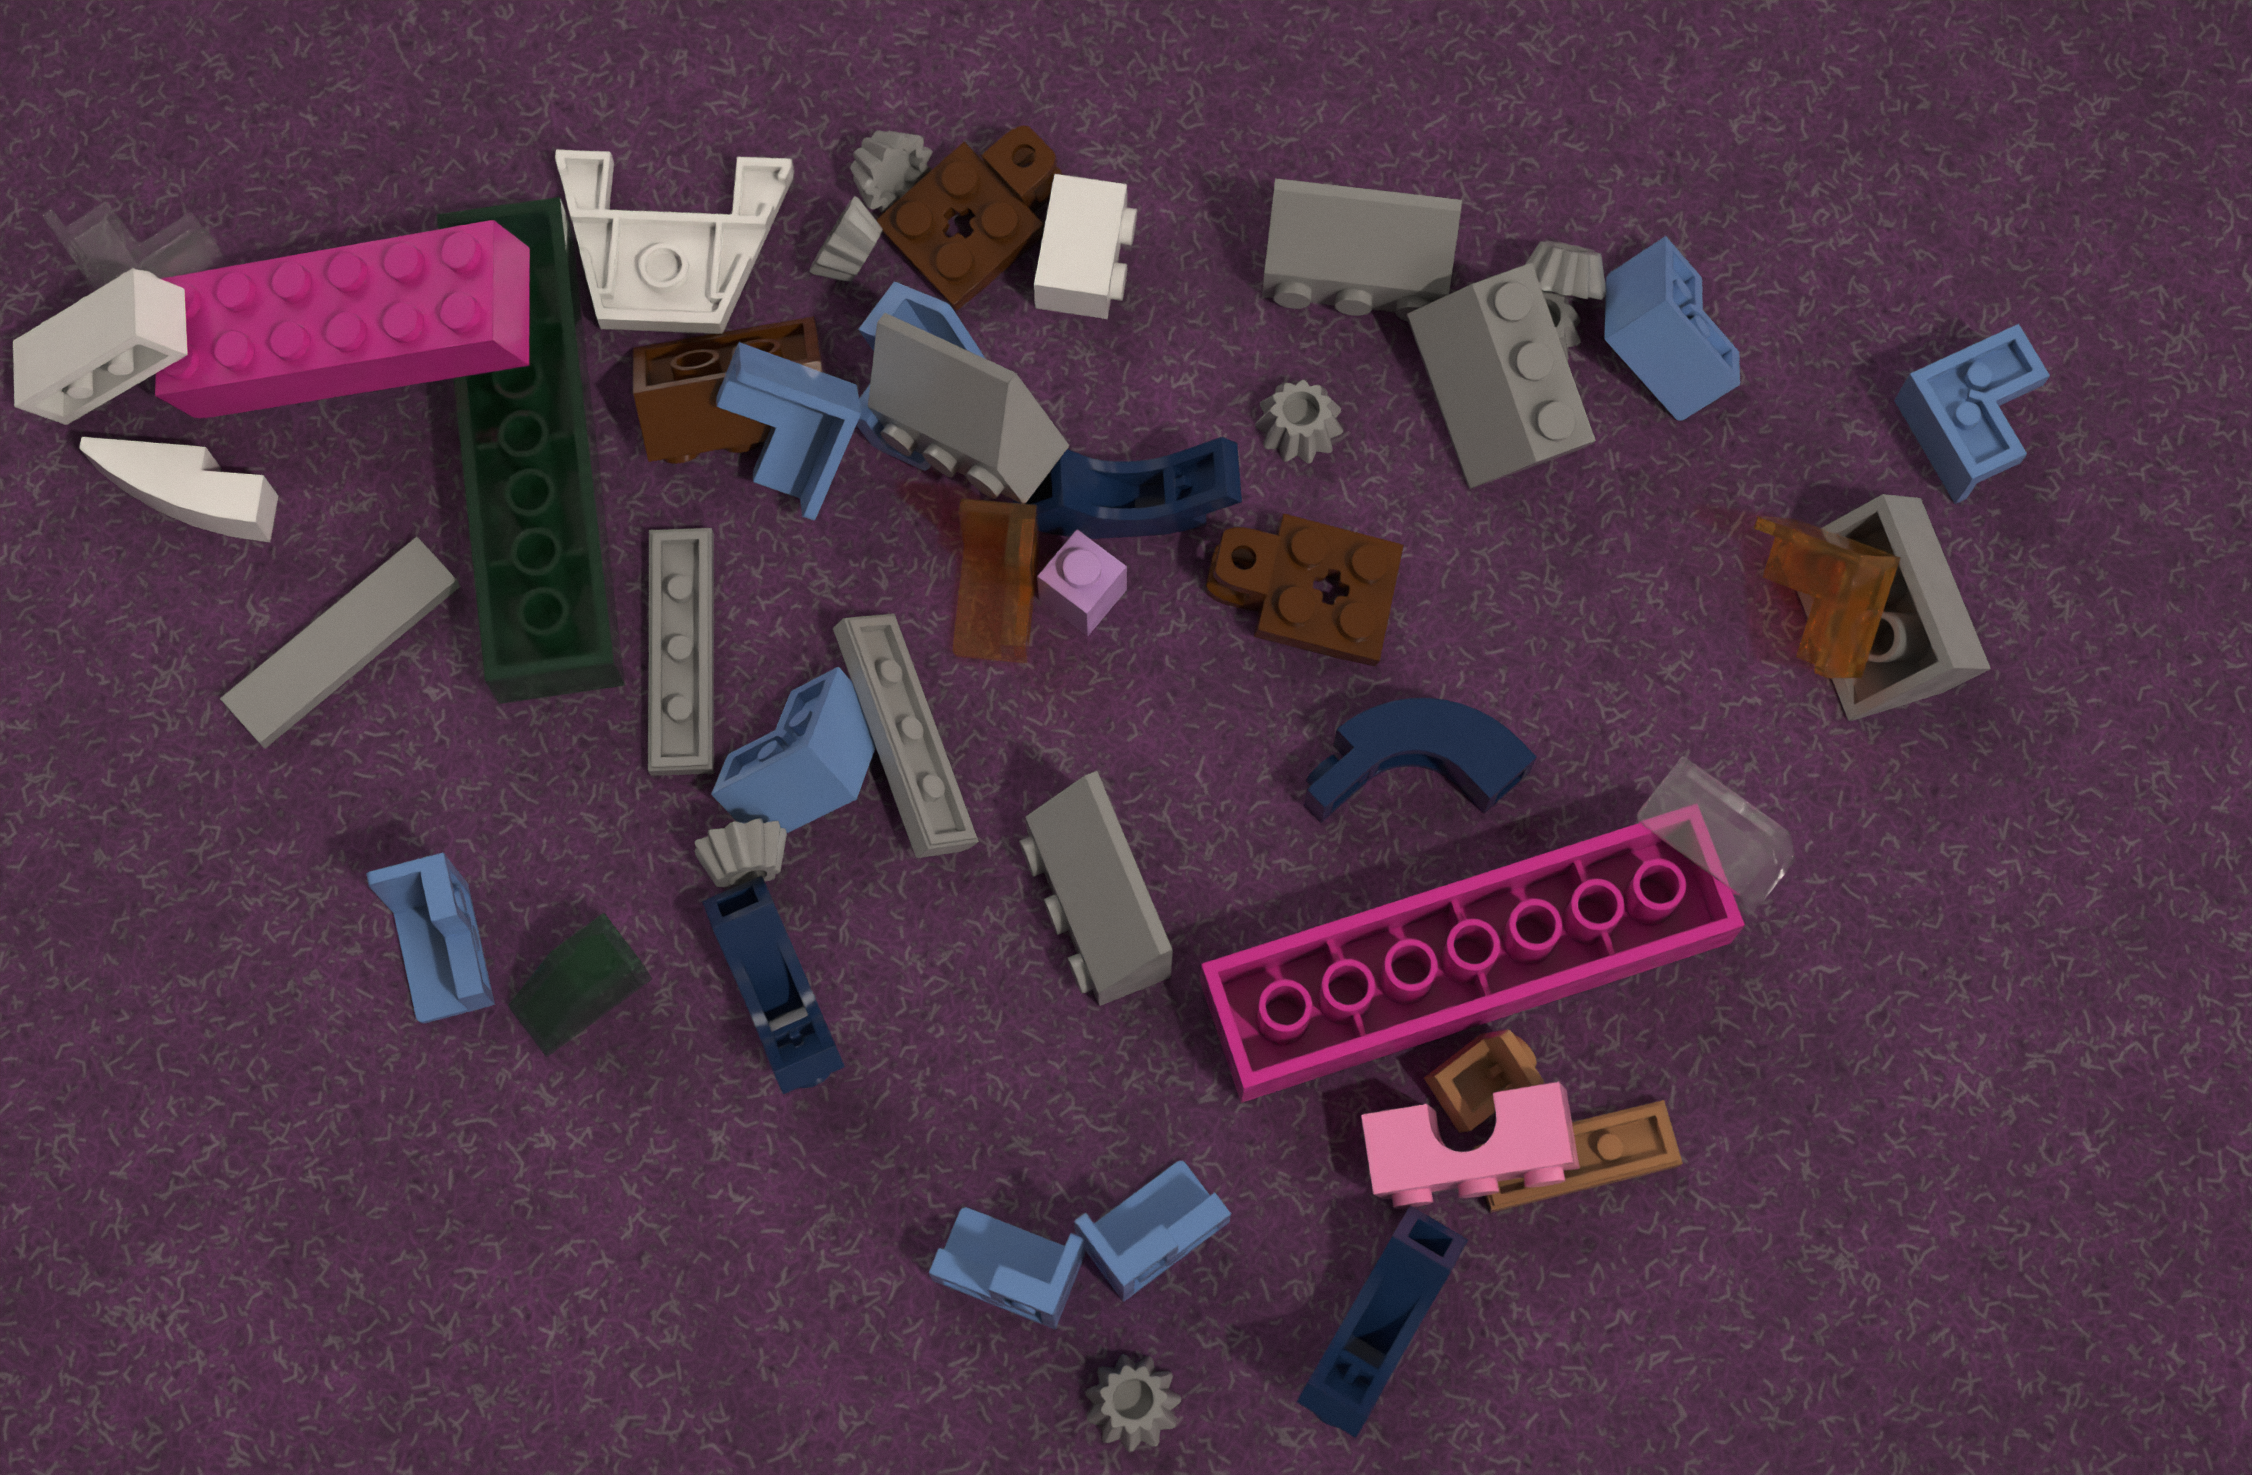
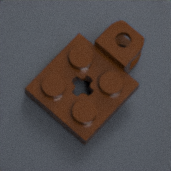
M1027 125L1018 126L1004 134L981 155L983 160L964 141L876 219L883 229L882 233L955 311L979 294L1043 236L1045 226L1034 212L1050 200L1054 174H1063L1061 169L1056 166L1057 157L1054 151ZM966 214L973 216L970 221L973 233L969 237L964 238L959 233L951 238L945 235L950 228L948 221L956 215L962 217Z
M1283 513L1278 522L1276 535L1245 527H1233L1224 531L1220 544L1215 547L1212 553L1205 592L1209 597L1221 604L1252 611L1259 610L1253 637L1346 661L1376 666L1381 658L1404 545ZM1326 576L1332 577L1338 581V586L1344 589L1345 596H1337L1332 605L1322 602L1323 593L1313 588L1314 581L1320 582Z

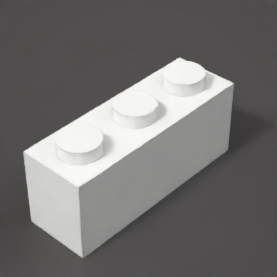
M132 268L13 341L14 407L67 425L187 356L185 289L159 279L151 272Z

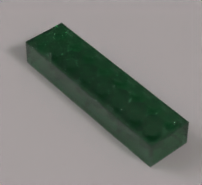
M560 197L437 214L438 229L494 220L530 248L529 366L454 378L485 682L499 704L625 686L573 234Z

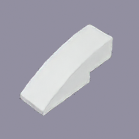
M81 437L79 449L99 472L123 491L156 511L191 526L230 537L264 542L271 541L278 495L264 475L220 472L221 467L208 449L202 446Z

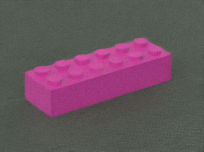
M494 220L162 278L164 281L185 289L188 355L156 373L155 396L194 418L217 417L529 366L530 248Z

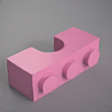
M1560 1082L1493 1093L1496 1110L1494 1132L1484 1145L1468 1152H1458L1447 1148L1440 1135L1437 1113L1427 1104L1361 1115L1373 1194L1383 1200L1392 1198L1394 1209L1409 1208L1410 1205L1418 1207L1433 1203L1432 1192L1458 1188L1459 1198H1473L1498 1193V1181L1524 1177L1525 1187L1527 1188L1565 1182L1564 1171L1580 1168L1566 1089Z

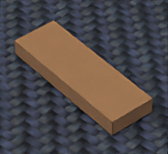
M1662 1100L1572 1122L1580 1168L1564 1171L1565 1182L1549 1186L1527 1188L1525 1187L1524 1177L1498 1181L1499 1192L1485 1196L1489 1213L1680 1167L1683 1163L1665 1101ZM1484 1144L1474 1146L1472 1151L1481 1147Z

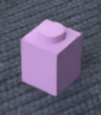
M1076 530L1037 576L1039 600L1085 635L1089 636L1127 590V566L1082 532Z

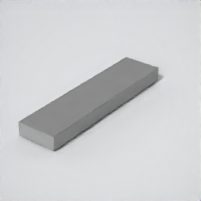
M712 528L649 530L648 772L651 776L714 773V533Z
M415 537L220 699L265 749L461 586L457 579L418 537Z
M895 614L843 618L833 627L916 858L970 849L979 841Z

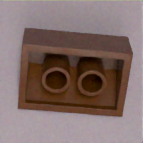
M815 317L726 331L723 334L715 333L634 347L633 395L648 462L664 460L666 463L679 464L691 461L703 452L725 449L730 453H742L753 450L761 442H765L772 426L717 407L716 396L739 342L824 373Z

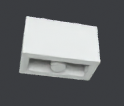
M1054 174L1034 281L1035 308L1108 319L1111 299L1122 301L1126 283L1127 264L1118 263L1121 244L1132 245L1137 218V209L1127 208V184Z

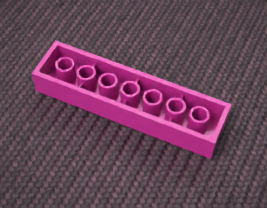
M1697 804L1202 963L1200 984L1240 1101L1243 1103L1730 944L1745 924Z

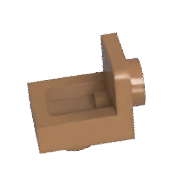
M1508 1029L1480 1034L1424 1077L1458 1132L1472 1131L1496 1112L1493 1093L1544 1084L1542 1077L1535 1068L1537 1062L1533 1051L1524 1040L1514 1035Z

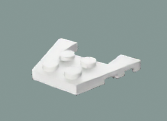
M556 150L555 159L600 328L723 334L793 180L794 168L792 159L737 157L732 214L609 210L614 168L611 152Z

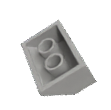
M1275 178L1262 297L1274 298L1277 304L1287 308H1304L1309 306L1310 302L1335 305L1339 312L1355 316L1368 314L1371 312V309L1396 312L1398 318L1408 321L1406 316L1408 313L1449 295L1462 200Z
M1532 263L1473 283L1406 315L1469 489L1584 449L1596 441Z
M884 313L878 320L868 408L884 426L880 432L882 438L890 446L906 456H910L914 451L922 454L931 466L948 477H953L956 472L965 475L967 480L976 489L990 498L996 499L1001 493L1025 505L1067 450L1069 444L1017 373L887 313Z
M1882 494L1781 550L1848 721L1944 693L1991 669L1921 498Z
M1097 771L1083 776L1027 815L1026 826L1029 837L1020 840L1019 843L1032 876L1044 873L1053 895L1044 898L1043 902L1056 934L1059 935L1068 931L1077 954L1068 957L1067 960L1080 993L1083 994L1092 990L1098 1005L1101 1006L1171 978L1173 950Z

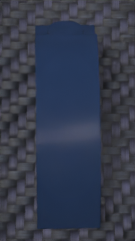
M1219 437L1167 456L1141 461L1099 460L1067 449L1025 505L1013 500L1014 522L1041 532L1071 537L1076 530H1079L1090 539L1166 535L1207 525L1206 514L1242 502L1238 444L1225 437Z
M1435 698L1395 700L1361 712L1336 730L1333 746L1343 758L1339 761L1335 755H1331L1309 774L1306 782L1310 787L1306 791L1304 806L1322 823L1375 776L1399 767H1421L1435 771L1448 778L1485 814L1530 774L1537 756L1507 727L1475 708Z
M761 875L702 901L712 929L751 1015L782 1093L786 1094L797 1088L814 1087L825 1081L831 1073L844 1068L845 1065L763 876Z
M1410 1205L1296 1402L1312 1411L1323 1423L1332 1427H1338L1354 1438H1357L1403 1353L1454 1268L1468 1239Z

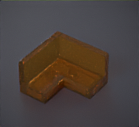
M960 499L958 513L964 552L953 640V654L956 657L1027 663L1040 551L1037 505Z
M1757 516L1754 529L1775 536L1763 578L1815 597L1796 657L1814 664V673L1825 678H1862L1901 557L1793 518Z

